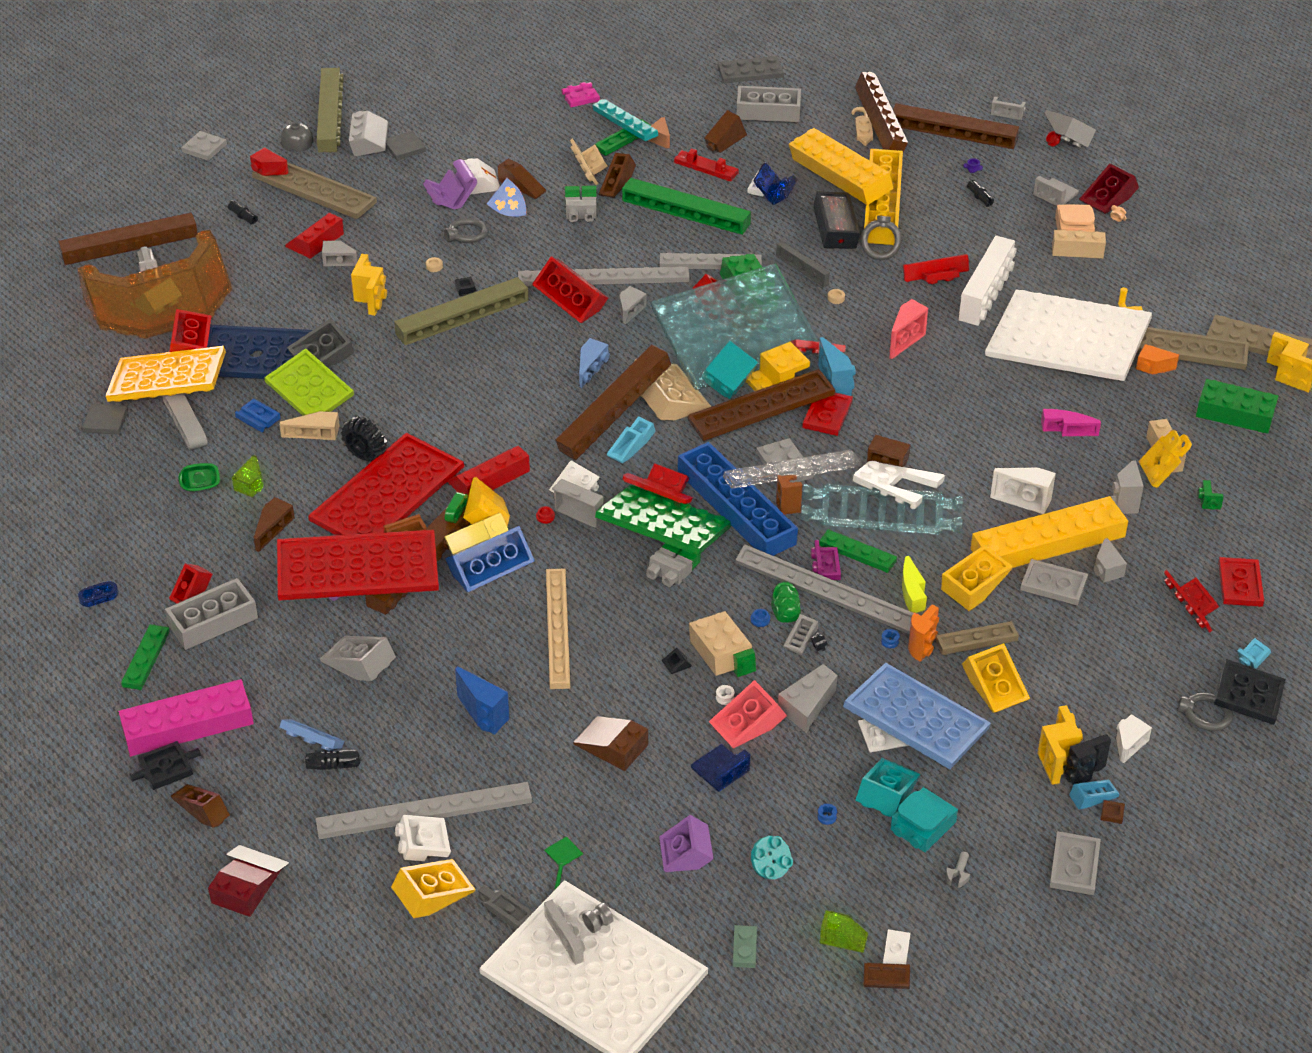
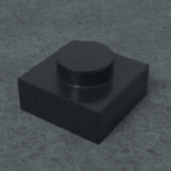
M472 277L455 279V287L459 295L476 292Z

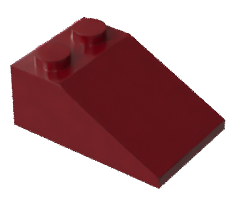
M1109 163L1079 200L1106 214L1112 210L1111 207L1113 205L1119 206L1129 200L1139 186L1134 175Z
M236 858L221 869L209 885L208 890L211 903L251 917L282 869L275 872Z

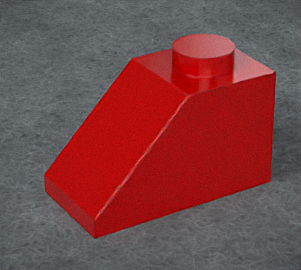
M265 147L250 156L252 170L262 176L288 174L287 160Z
M185 563L169 599L178 604L203 593L213 574L198 565Z

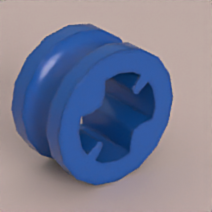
M887 629L882 633L881 643L886 648H895L899 644L900 635L896 630Z
M823 804L818 808L817 817L819 822L830 825L836 821L837 809L835 806Z

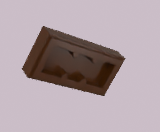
M864 963V987L910 989V964Z

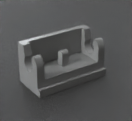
M994 97L991 115L1022 120L1026 102H1022L1019 105L997 101L998 97Z

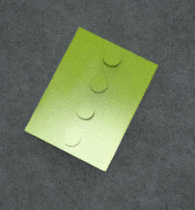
M306 348L264 377L265 382L302 416L316 412H331L354 395V390Z

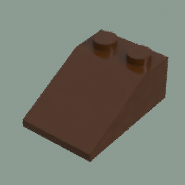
M597 716L577 737L573 745L626 771L648 746V728L632 720Z

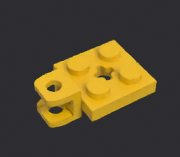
M1171 430L1166 436L1162 435L1138 461L1153 487L1157 488L1181 463L1178 456L1183 457L1191 448L1192 443L1187 435L1183 434L1179 437L1177 431Z

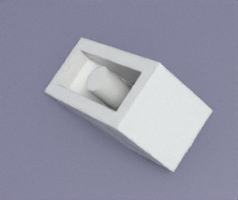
M1132 714L1127 719H1122L1117 725L1116 740L1120 761L1123 763L1149 741L1152 727Z

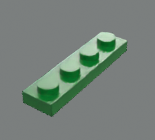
M622 129L595 143L601 154L607 156L639 137Z
M829 529L819 540V546L837 547L839 554L886 573H889L897 562V556Z
M149 625L121 681L122 687L142 690L168 637L169 627Z

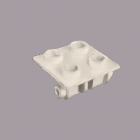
M570 461L549 490L554 493L552 488L560 479H564L587 490L597 491L599 488L597 481L600 477L577 463Z
M865 719L858 721L869 752L909 746Z

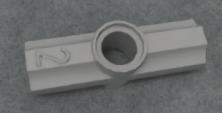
M141 247L137 252L141 276L144 278L146 287L152 289L160 284L157 261L154 259L152 249Z

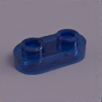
M106 581L84 588L78 593L79 602L82 606L91 607L113 600L118 596V587L116 583Z

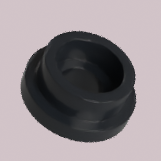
M818 632L814 633L815 635L811 637L816 651H825V646L828 644L824 635H819Z

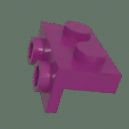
M815 540L814 547H811V559L815 560L812 562L813 572L831 580H841L837 547L820 548L819 540Z

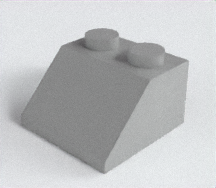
M1136 460L1131 461L1117 474L1116 482H1113V496L1110 497L1123 514L1139 512L1144 486Z

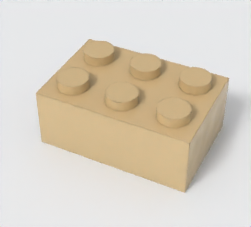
M726 611L689 623L690 642L716 676L734 670L733 654L752 648L751 643Z

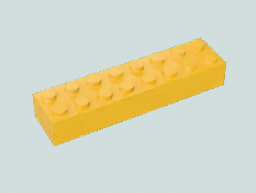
M815 128L808 130L805 134L789 143L792 158L796 162L866 205L894 189L888 171Z
M870 149L869 161L890 173L894 189L866 205L864 229L869 223L877 220V215L891 217L890 222L898 227L903 151ZM879 226L869 233L868 243L894 245L895 237L889 228Z
M1109 496L975 532L972 534L971 551L975 552L985 545L1014 568L1029 564L1031 559L1040 561L1103 543L1106 538L1110 541L1126 536L1128 520Z

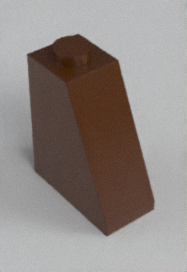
M727 110L704 139L710 151L721 153L747 136L740 116Z

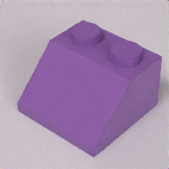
M692 815L687 816L659 836L665 872L697 870L713 860L709 827L706 823Z

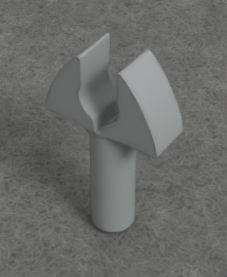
M967 852L960 853L955 869L947 867L946 878L949 885H951L952 879L957 875L960 879L958 888L969 881L970 874L964 872L969 857Z

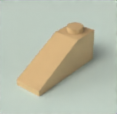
M316 412L281 421V437L336 440L340 426L338 412Z

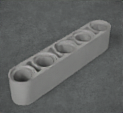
M184 393L172 396L162 395L163 401L188 449L193 450L208 445L206 435Z

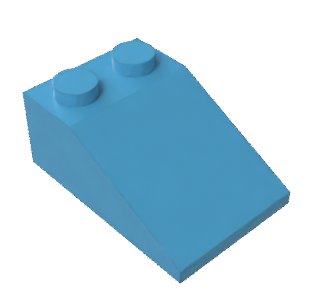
M820 337L818 354L820 371L835 388V393L851 396L852 389H854L853 376L856 374L855 366L851 364L849 357L825 338Z

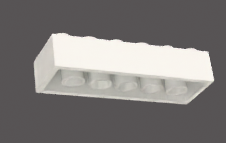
M1000 236L994 237L962 292L959 312L960 321L979 326L981 320H985L987 310L990 311L993 300L997 299L998 290H1002L1004 281L1008 279L1009 271H1013L1015 262L1012 260L1016 254V248H1014L1015 240Z

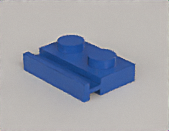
M254 398L241 407L239 412H235L237 419L260 432H263L264 428H269L281 419L279 412Z

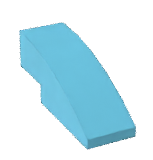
M638 416L631 427L624 429L608 451L607 456L620 463L629 460L656 432L654 424Z

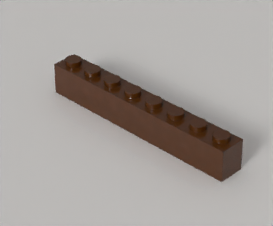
M861 72L855 89L883 150L904 152L908 141L877 76L872 72Z
M898 103L893 108L899 125L903 129L1008 149H1014L1018 140L1020 126Z
M191 212L60 240L58 242L64 265L134 251L141 247L148 248L198 237V232Z
M651 344L555 439L559 451L577 460L671 366L668 352Z
M446 507L425 529L434 530L437 562L441 559L442 554L449 550L444 537L472 525L463 518L465 510L456 523L445 521ZM408 592L365 595L366 606L386 615L391 609L393 610L402 597H406Z

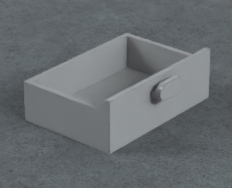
M560 479L552 488L554 491L555 511L594 528H597L603 522V520L595 518L596 510L603 506L602 495L564 479Z

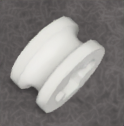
M728 685L718 687L716 690L717 702L722 705H728L734 699V689Z

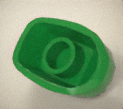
M212 463L185 466L178 476L180 487L191 492L213 488L220 482L218 467Z
M789 582L778 583L774 587L771 599L774 615L782 623L796 622L801 614L799 594L793 584Z

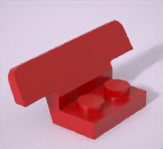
M655 463L647 479L630 473L624 474L622 478L624 482L683 504L690 503L693 497L682 493L689 479L687 475Z

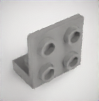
M1038 176L1035 179L1033 195L1055 206L1065 205L1079 194V190L1054 178L1047 180Z

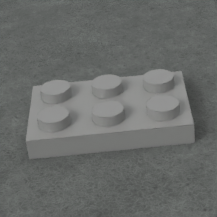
M790 438L756 448L757 455L776 482L777 475H796V480H790L792 483L814 477L813 470Z
M1031 559L1020 590L1078 606L1088 574Z
M1057 831L1049 887L1094 895L1101 839Z

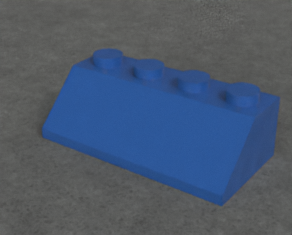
M520 526L508 529L509 531L445 558L453 577L467 592L534 562Z

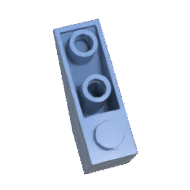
M589 338L581 347L579 384L581 388L586 383H589L595 372L597 373L602 364L608 361L610 357L608 344Z

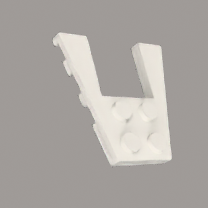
M869 461L854 474L853 481L871 490L873 487L881 490L880 494L884 496L892 495L896 497L895 501L901 504L905 501L911 504L910 508L915 509L922 503L923 495L893 486L900 479L904 478L938 488L943 483L945 475Z

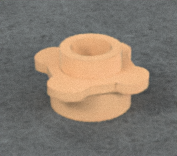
M1115 205L1111 207L1112 212L1110 216L1113 220L1121 222L1127 219L1125 216L1126 211L1122 207Z

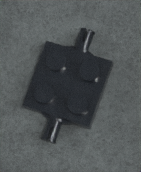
M176 741L139 755L138 760L141 770L129 773L132 782L145 778L149 781L152 789L155 790L193 775L189 760L201 756L199 748L186 752Z

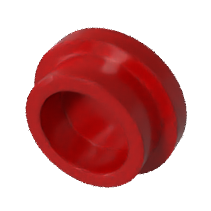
M1055 131L1048 133L1046 137L1048 145L1051 147L1058 145L1061 141V135Z
M543 506L538 509L536 519L543 524L551 523L555 519V513L552 508Z

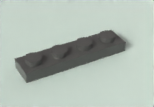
M784 242L777 243V258L823 288L829 285V271Z

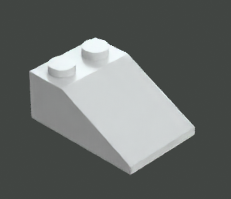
M995 468L990 498L1045 514L1052 499L1056 473L1040 468Z

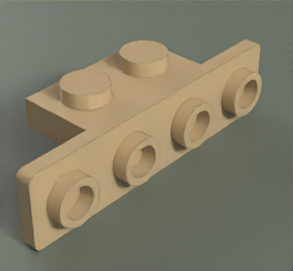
M572 138L570 140L572 143L571 149L585 172L589 182L593 181L595 185L599 184L594 175L608 167L596 145L581 152Z

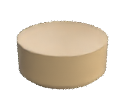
M432 257L426 261V269L430 272H438L443 268V262L439 258Z
M832 289L828 292L829 302L833 304L844 302L845 293L842 290Z

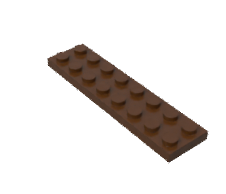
M817 369L689 414L688 421L700 438L705 441L835 395V388L824 374Z

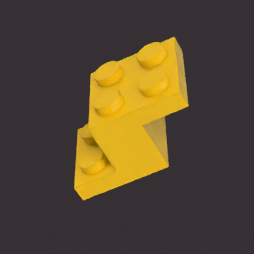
M361 254L351 274L353 297L356 302L367 303L368 315L375 316L382 307L383 299L387 297V289H385L386 276L383 274V268L371 266L368 255Z
M1275 332L1272 336L1266 362L1278 366L1276 381L1309 393L1312 388V360L1306 358L1309 347L1308 343Z
M791 342L760 353V370L751 373L745 382L754 391L795 378L796 372L810 367V361Z
M1067 705L1059 706L1056 724L1042 726L1037 754L1052 785L1060 783L1061 775L1064 773L1063 766L1067 765L1070 746L1079 744L1083 740L1082 731L1080 728H1077L1075 716L1073 713H1070Z

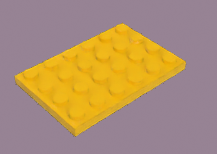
M217 346L120 358L106 393L107 402L213 390L226 353L225 347Z

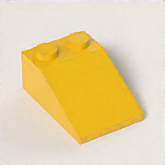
M474 477L463 518L474 524L497 513H501L508 527L510 515L504 499L477 477Z
M983 545L942 573L941 590L970 611L989 596L1012 570L1013 566Z
M1004 643L969 656L962 663L970 682L993 713L1030 699Z
M453 859L400 868L391 886L413 918L429 916L475 891V888Z

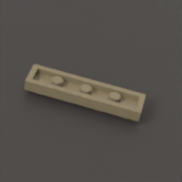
M1012 621L936 635V643L941 654L946 655L1018 641L1019 635Z

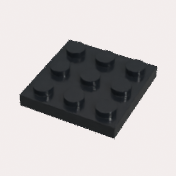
M1226 659L1214 705L1274 725L1277 720L1286 679Z

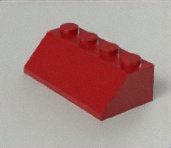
M552 256L532 283L535 288L580 323L598 313L609 299L561 260Z
M519 446L510 448L448 479V483L457 492L467 494L468 497L474 477H477L494 490L530 472L529 455Z

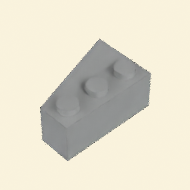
M822 664L779 693L778 705L785 712L789 720L807 733L823 707L825 708L835 694L838 675Z

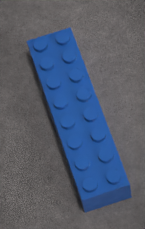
M707 442L678 455V472L689 477L687 482L721 516L731 522V526L753 548L774 556L797 545L798 528L713 445Z

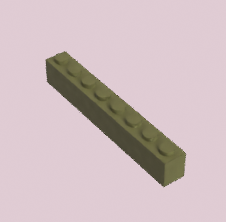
M321 68L317 127L318 152H337L338 146H341L344 75L340 73V68Z
M519 277L396 320L394 321L395 334L404 345L414 343L527 302L528 287Z

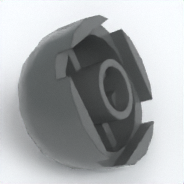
M294 122L283 129L281 145L285 150L301 152L312 146L313 135L308 126Z

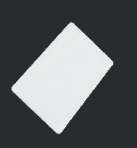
M241 845L227 853L229 856L275 872L289 863Z

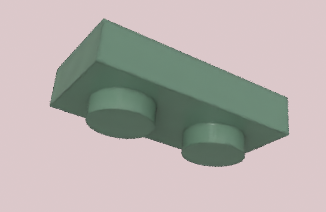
M734 926L733 967H756L757 926Z

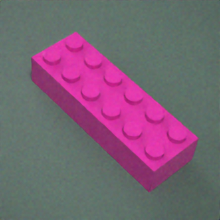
M241 679L118 711L130 757L155 750L176 741L180 744L253 724L251 707Z

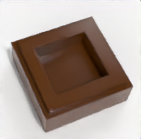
M1103 800L1101 820L1122 824L1125 804Z

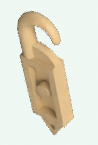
M856 107L852 110V115L858 111L864 113V116L855 118L857 141L867 146L870 141H873L872 124L864 107Z

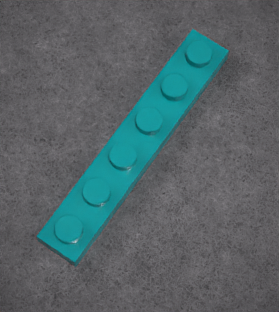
M606 99L599 100L598 103L592 105L595 112L644 141L658 136L657 129Z

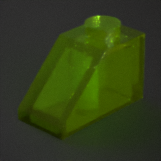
M253 455L232 476L234 491L252 498L263 488L261 470L256 455Z
M826 910L821 925L820 944L864 953L868 932L849 915Z

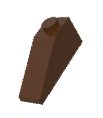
M615 152L600 189V196L614 198L632 177L636 164L630 154Z
M508 158L498 165L499 182L503 183L508 178L522 193L534 199H537L546 192V189L521 164Z
M276 497L265 504L254 535L255 550L257 552L261 551L295 519L293 505Z
M186 784L171 795L175 802L204 825L217 827L224 822V819L230 816L220 795Z

